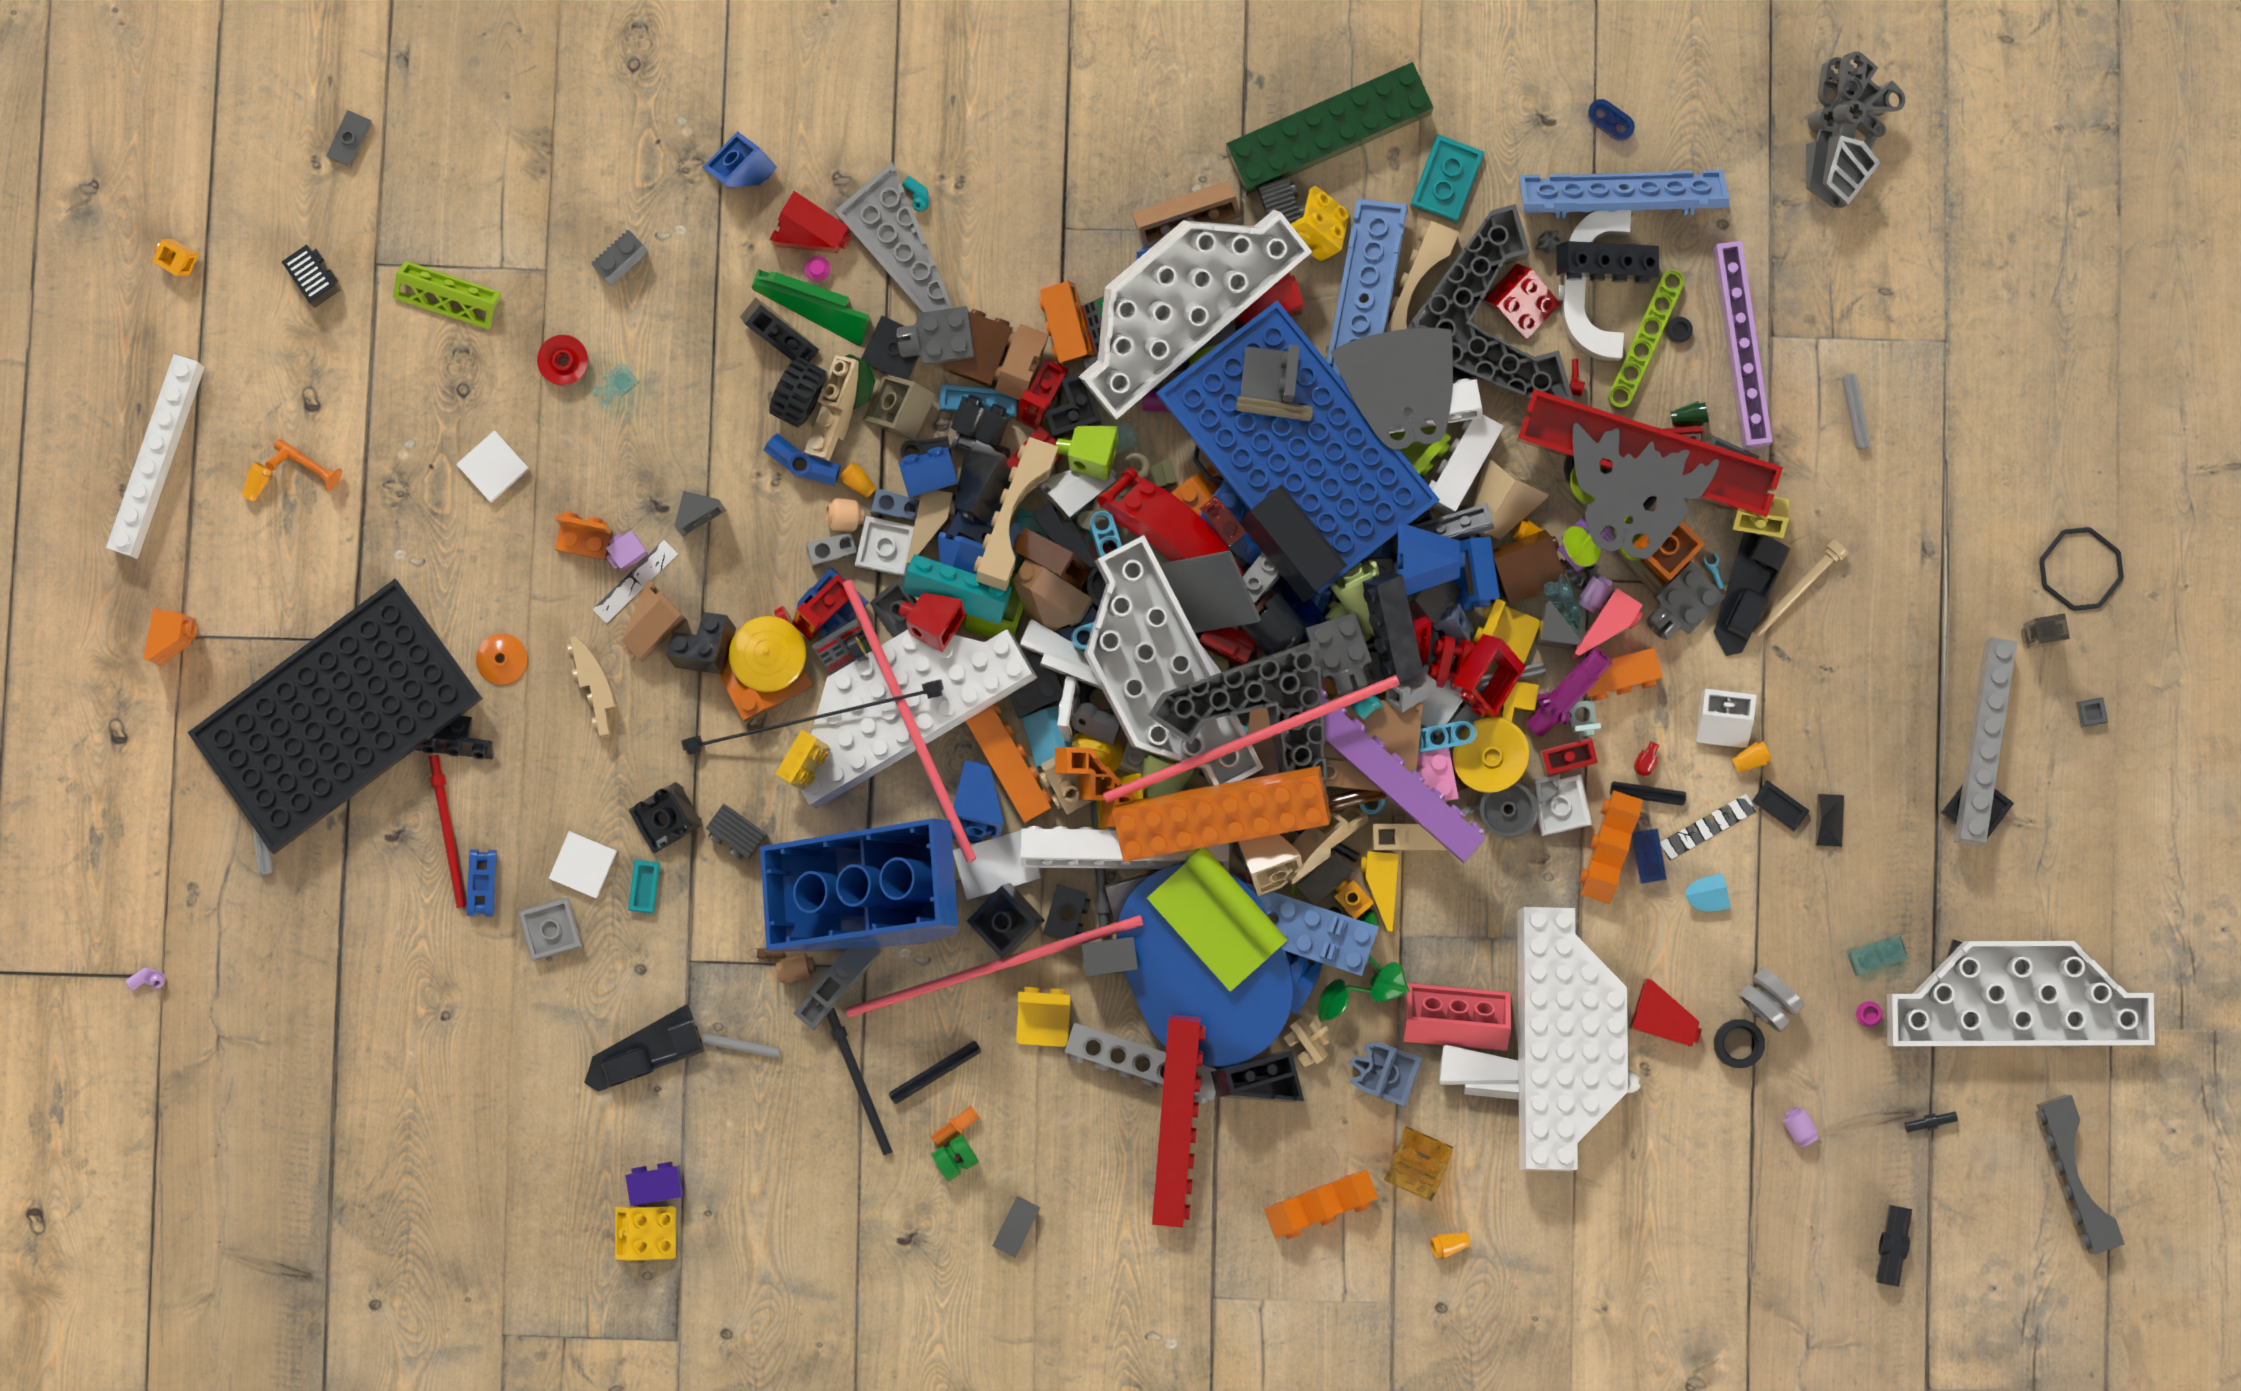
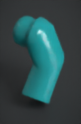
M907 176L902 186L913 193V209L916 211L926 210L929 206L927 187L911 176Z

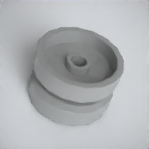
M1761 967L1753 976V980L1759 989L1747 984L1737 995L1760 1020L1776 1031L1782 1032L1790 1023L1784 1011L1797 1015L1805 1004L1781 979L1766 968Z

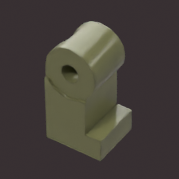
M1171 459L1150 466V474L1146 480L1161 488L1177 485ZM1142 468L1136 469L1135 471L1138 473L1141 471Z

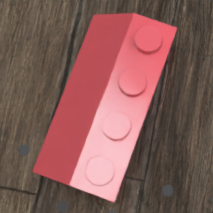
M1407 983L1410 992L1406 993L1403 1042L1507 1051L1511 1031L1510 992Z

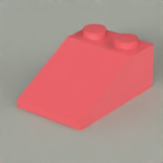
M1616 588L1582 637V642L1575 648L1570 659L1574 661L1619 635L1628 627L1632 629L1643 615L1640 612L1643 605Z

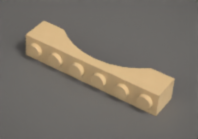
M1434 221L1430 222L1429 227L1423 226L1418 238L1422 244L1419 251L1414 249L1408 263L1413 266L1409 274L1405 272L1399 284V287L1403 288L1400 297L1394 296L1389 309L1393 311L1390 321L1387 320L1385 332L1407 329V310L1411 296L1418 284L1428 273L1440 264L1448 261L1459 235L1458 231Z
M1029 437L1026 445H1021L1017 455V459L1020 460L1018 467L1013 466L1008 479L1012 483L1009 490L1004 489L1000 499V503L1003 506L1000 512H995L991 522V526H994L992 534H986L982 546L986 550L983 557L978 556L974 566V571L977 572V582L1006 591L1015 567V556L1009 537L1012 516L1019 503L1030 491L1039 484L1049 480L1057 459L1058 446Z

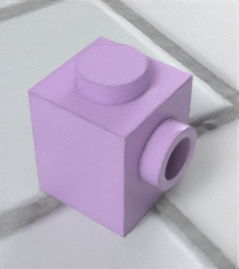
M632 531L625 535H616L609 541L610 545L606 547L610 553L606 557L614 569L620 567L623 572L648 555V552Z

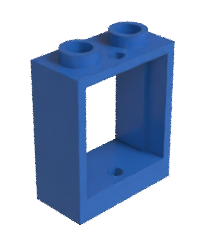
M1470 538L1460 541V552H1465V555H1469L1474 595L1469 596L1465 567H1460L1459 578L1444 584L1448 606L1459 603L1463 611L1466 612L1475 610L1478 607L1489 606L1491 600L1498 599L1500 596L1491 538Z

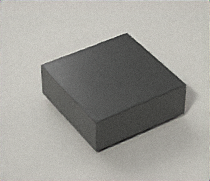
M2103 697L2076 702L2081 728L2108 723Z

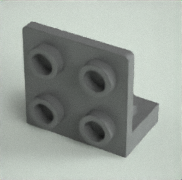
M1289 344L1287 351L1246 347L1240 396L1292 403L1295 396L1300 346Z

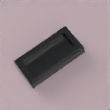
M1768 780L1765 781L1751 801L1793 832L1810 811Z

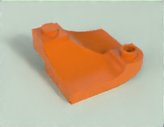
M729 654L723 674H719L744 722L775 708L814 686L803 667L797 679L781 690L773 692L753 690L741 683L735 676L730 666Z

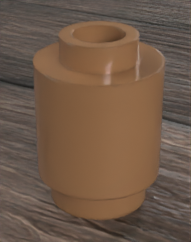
M806 953L783 958L781 962L776 963V971L781 983L787 982V984L809 979L812 978V972H816L813 957H808Z

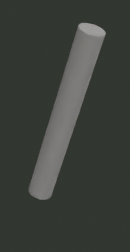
M704 1033L702 1040L704 1044L779 1058L781 1049Z

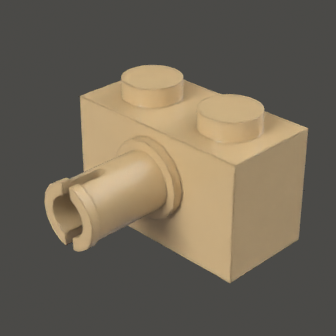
M1055 757L1040 764L1044 771L1040 776L1046 788L1052 786L1055 794L1051 797L1058 810L1063 807L1068 815L1092 802L1078 800L1079 774H1055Z

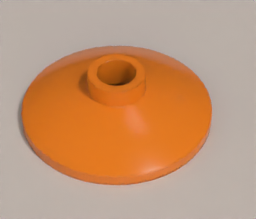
M496 634L488 637L480 645L476 655V664L480 674L487 681L497 685H507L518 680L525 672L528 663V655L524 645L520 640L509 634ZM498 654H504L505 660L502 663H497L496 661Z

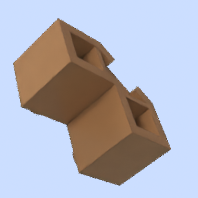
M1020 324L1016 333L1011 332L1007 342V346L1010 347L1003 366H998L994 376V380L998 381L995 391L1021 400L1025 390H1028L1032 384L1049 334Z

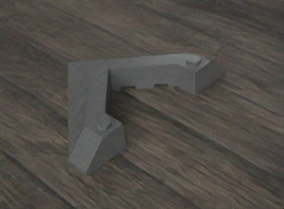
M1516 204L1491 210L1407 329L1442 328L1451 330L1453 367L1528 399H1530L1533 389L1561 398L1573 400L1559 350L1533 357L1511 346L1510 343L1494 334L1491 335L1471 322L1502 265L1527 259L1530 254ZM1496 346L1500 348L1502 358L1498 364L1484 357L1487 350L1491 347ZM1482 347L1483 352L1479 354L1474 349ZM1503 361H1510V362H1511V363H1509V364H1506V365H1503V366H1502V362H1503Z
M1316 639L1163 692L1148 716L1182 740L1191 744L1204 723L1215 720V718L1228 715L1233 716L1265 707L1268 710L1271 726L1323 705L1320 695L1322 684L1321 668L1318 661L1319 640ZM1323 716L1272 736L1278 774L1320 766L1326 791L1327 768L1326 759L1324 758L1323 743H1325Z

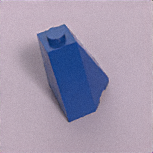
M1398 523L1397 574L1403 575L1407 595L1460 577V567H1465V552H1460V541Z
M939 532L940 563L977 575V572L974 571V566L978 556L983 557L986 549L982 548L983 544L961 536H956L953 539L949 537V534Z
M964 761L953 807L968 841L971 843L982 842L983 837L989 835L993 839L1001 837L1003 817L990 766L984 765L979 761ZM951 828L952 839H956Z

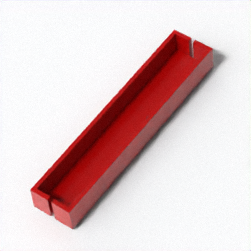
M1536 389L1532 391L1525 413L1530 415V417H1524L1517 438L1519 442L1574 459L1573 426L1575 423H1578L1596 443H1599L1606 431L1618 428L1619 454L1623 458L1630 454L1636 459L1650 442L1654 443L1655 451L1660 452L1662 458L1670 453L1688 450L1689 455L1685 461L1682 475L1691 473L1700 463L1708 466L1715 459H1718L1719 465L1707 489L1699 498L1763 519L1768 516L1774 494H1767L1768 490L1772 492L1776 490L1783 467ZM1602 458L1599 462L1600 467L1612 471L1613 463L1608 459Z

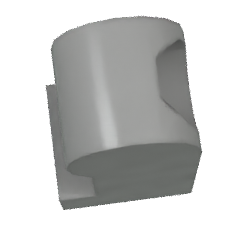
M852 533L811 541L806 544L812 568L857 555Z
M1425 672L1400 682V685L1388 689L1386 692V702L1402 713L1429 698L1436 689V681Z

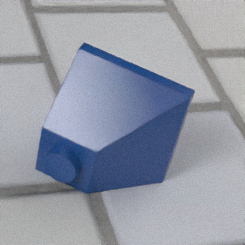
M737 131L702 168L726 187L761 185L763 181L770 178L777 166L760 147Z

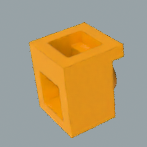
M162 239L155 248V256L152 262L175 276H190L199 253L192 251L174 239Z
M1345 880L1334 889L1338 894L1333 898L1351 918L1357 919L1374 904L1372 899L1368 897L1354 880L1350 883ZM1350 893L1357 895L1355 903L1348 901L1347 897Z

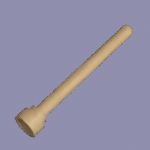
M1833 539L1826 546L1827 550L1824 552L1826 555L1759 622L1753 630L1755 635L1761 636L1832 562L1841 561L1848 554V551L1838 541Z

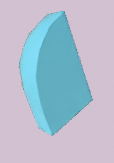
M1722 873L1698 879L1686 889L1688 902L1698 910L1712 912L1731 908L1727 886Z

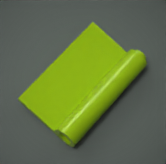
M1206 847L1192 849L1185 855L1188 858L1185 864L1150 894L1147 899L1231 992L1286 943L1288 939Z

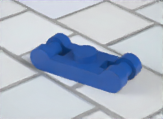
M470 849L467 916L485 914V917H494L497 850L479 852V849ZM479 862H487V870H478ZM477 896H485V904H478L476 902Z

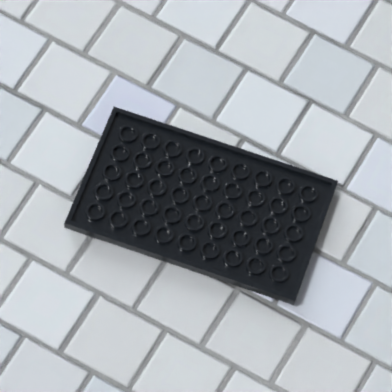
M395 578L187 733L272 854H276L480 702L483 697Z

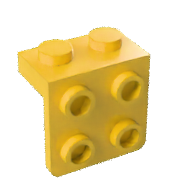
M1314 186L1309 190L1304 216L1291 223V225L1312 251L1310 254L1322 262L1342 250L1349 212L1320 188Z
M1495 599L1493 604L1490 603L1489 606H1486L1483 617L1487 619L1483 628L1478 627L1473 641L1478 642L1482 634L1503 639L1524 664L1540 626V621L1537 618L1505 606L1506 602Z
M1024 987V992H1018L1017 1043L1065 1047L1068 1042L1071 995H1065V989H1050V994L1039 993L1040 988Z

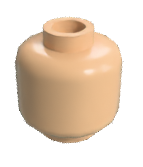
M835 498L831 504H827L825 523L829 524L831 530L853 533L858 525L863 524L864 510L860 509L859 503L856 500Z

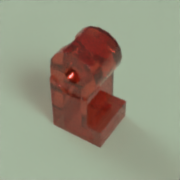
M1216 495L1199 508L1227 547L1246 533L1245 529Z

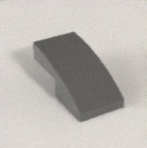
M1017 1196L992 1246L1015 1258L1041 1207Z

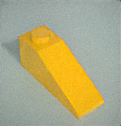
M1368 851L1366 852V857H1361L1360 872H1365L1364 879L1385 931L1393 932L1399 854Z

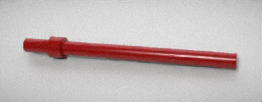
M439 755L428 756L432 773L430 782L431 787H434L456 908L467 907L444 786L447 785L445 774H442Z

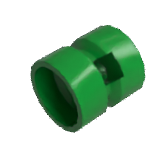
M962 1134L951 1140L949 1147L942 1146L931 1153L933 1160L948 1182L960 1175L962 1168L968 1170L979 1162ZM959 1153L961 1157L956 1161L953 1155Z

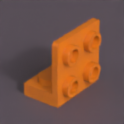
M563 511V515H555V520L560 524L555 546L556 551L607 560L608 550L606 547L610 545L609 541L613 531L607 526L606 522H603V519L589 516L588 520H583L581 517H578V514Z

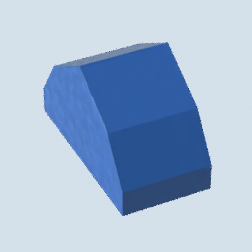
M931 818L760 846L766 950L782 952L826 951L928 943L958 933L951 821Z

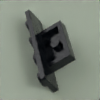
M469 716L458 717L415 749L424 753L467 756L480 760L493 759L494 756L492 741L469 738L473 723L472 717Z

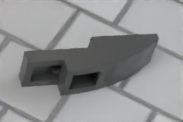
M878 947L848 948L808 992L809 995L793 1014L812 1030H815L843 995L851 990L882 950Z

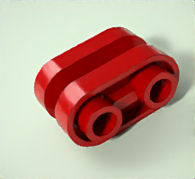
M1444 635L1441 636L1440 640L1437 639L1433 648V654L1435 655L1434 664L1430 665L1428 675L1436 681V687L1443 688L1446 682L1449 681L1451 690L1457 691L1452 684L1475 647L1473 641L1462 639L1459 645L1455 646L1454 637ZM1456 656L1453 665V670L1450 671L1452 657Z

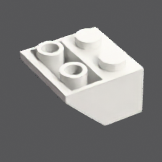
M1713 689L1702 690L1695 742L1747 748L1754 723L1757 695Z

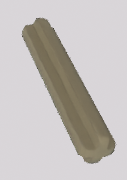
M1239 396L1236 402V410L1241 412L1310 421L1313 415V407L1244 396Z

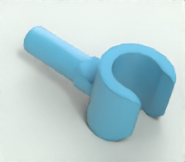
M1713 553L1712 556L1715 563H1707L1704 556L1703 566L1711 571L1719 590L1724 588L1717 568L1719 557L1716 553Z

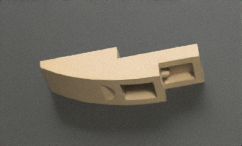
M835 355L817 401L822 407L804 450V453L830 461L837 440L844 441L856 398L859 361Z
M572 636L570 637L571 644H567L570 659L575 660L576 669H572L574 683L579 684L581 689L590 688L591 692H587L589 706L594 707L595 717H592L593 730L595 733L598 732L602 738L613 736L608 711L618 709L611 683L591 650L579 638Z
M1357 806L1340 809L1337 812H1330L1329 825L1306 829L1292 844L1300 853L1303 868L1298 873L1292 871L1286 877L1287 881L1294 884L1330 858V849L1369 822L1368 814Z

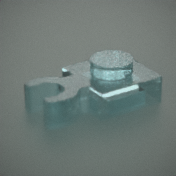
M621 362L603 377L607 384L596 387L592 394L596 397L599 393H605L606 398L601 402L602 406L605 407L611 403L612 396L615 393L621 399L640 382L626 365Z

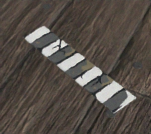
M1744 794L1659 843L1668 859L1671 860L1755 813L1756 809L1748 795Z

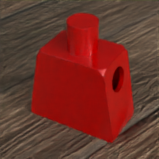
M929 593L921 594L915 605L903 602L899 609V616L906 618L909 634L940 652L944 651L966 616L961 599Z

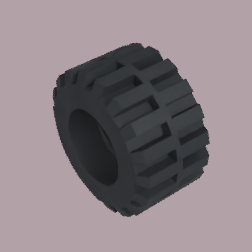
M801 357L795 358L784 371L774 390L769 405V413L799 428L806 422L817 404L827 379V371Z

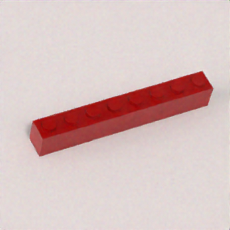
M1169 1016L1152 1225L1183 1228L1184 1220H1189L1191 1205L1186 1204V1194H1192L1193 1179H1188V1170L1194 1169L1195 1153H1190L1191 1143L1196 1144L1197 1128H1192L1193 1118H1198L1199 1102H1194L1195 1092H1200L1201 1077L1196 1076L1197 1066L1202 1067L1203 1051H1198L1199 1041H1204L1205 1025H1201V1017Z

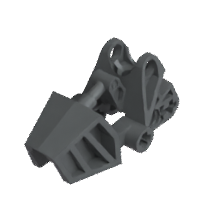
M1857 51L1848 53L1842 58H1831L1822 64L1818 99L1826 108L1816 110L1808 117L1809 128L1812 132L1818 134L1815 142L1806 144V189L1833 208H1844L1849 205L1881 163L1871 149L1876 139L1885 135L1886 127L1876 117L1883 115L1885 112L1899 111L1905 105V95L1893 80L1882 86H1877L1871 80L1878 67L1864 54ZM1850 60H1853L1854 63L1857 64V68H1854V65L1850 64ZM1833 65L1835 69H1838V73L1836 74L1834 70H1831V66ZM1828 88H1832L1835 91L1836 97L1834 101L1828 100L1826 96ZM1891 93H1895L1899 98L1897 107H1893L1889 103ZM1856 129L1866 137L1864 141L1854 139Z

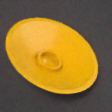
M775 616L757 617L746 622L735 633L729 647V662L735 676L745 686L760 692L778 691L789 686L800 675L806 661V646L800 632L788 621Z
M1487 717L1474 721L1473 724L1478 730L1476 740L1473 743L1453 748L1455 771L1458 777L1474 790L1486 793L1505 790L1515 784L1526 770L1529 761L1527 739L1521 729L1509 720ZM1466 727L1459 737L1462 740L1468 739L1470 729Z

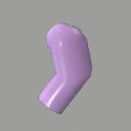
M145 967L125 981L132 991L142 984L151 985L153 988H160L164 984L165 976L159 970Z

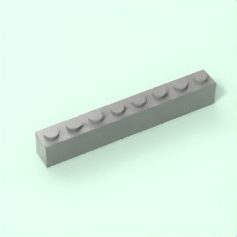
M1991 637L1984 643L1954 843L1981 847L1987 841L2016 652V641Z

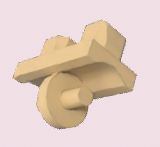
M1301 1017L1290 1025L1291 1028L1283 1036L1284 1040L1291 1047L1299 1041L1304 1045L1306 1049L1297 1055L1304 1067L1315 1062L1318 1064L1329 1055L1323 1047L1329 1043L1324 1036V1033L1329 1030L1327 1026L1319 1029L1315 1022L1307 1025Z

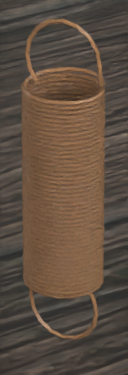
M756 948L757 958H785V952Z

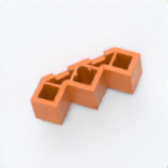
M1083 747L1055 748V774H1079L1078 800L1102 801V827H1115L1112 815L1115 803L1137 800L1131 793L1107 803L1103 793L1123 785L1111 769L1100 761L1096 752L1092 748Z
M1614 790L1609 800L1604 799L1600 811L1601 814H1604L1598 834H1593L1589 848L1593 849L1587 869L1583 868L1578 883L1582 884L1580 895L1608 904L1611 903L1618 886L1621 868L1629 851L1632 833L1640 816L1642 799Z
M1366 1169L1306 1191L1293 1198L1280 1201L1264 1210L1275 1238L1286 1235V1238L1290 1239L1302 1234L1300 1229L1311 1224L1320 1222L1321 1226L1336 1221L1335 1216L1351 1209H1355L1356 1213L1370 1208L1369 1202L1378 1199V1196Z

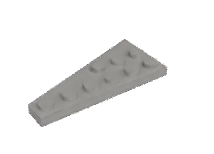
M891 162L834 212L922 313L953 308L893 162Z

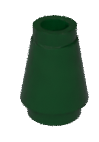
M1699 401L1670 411L1673 426H1703V423L1709 422L1705 402L1699 403Z

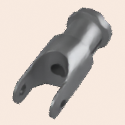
M956 431L951 445V450L953 451L958 449L966 453L1002 458L1004 463L1007 462V458L1011 455L1010 449L1000 444L995 446Z

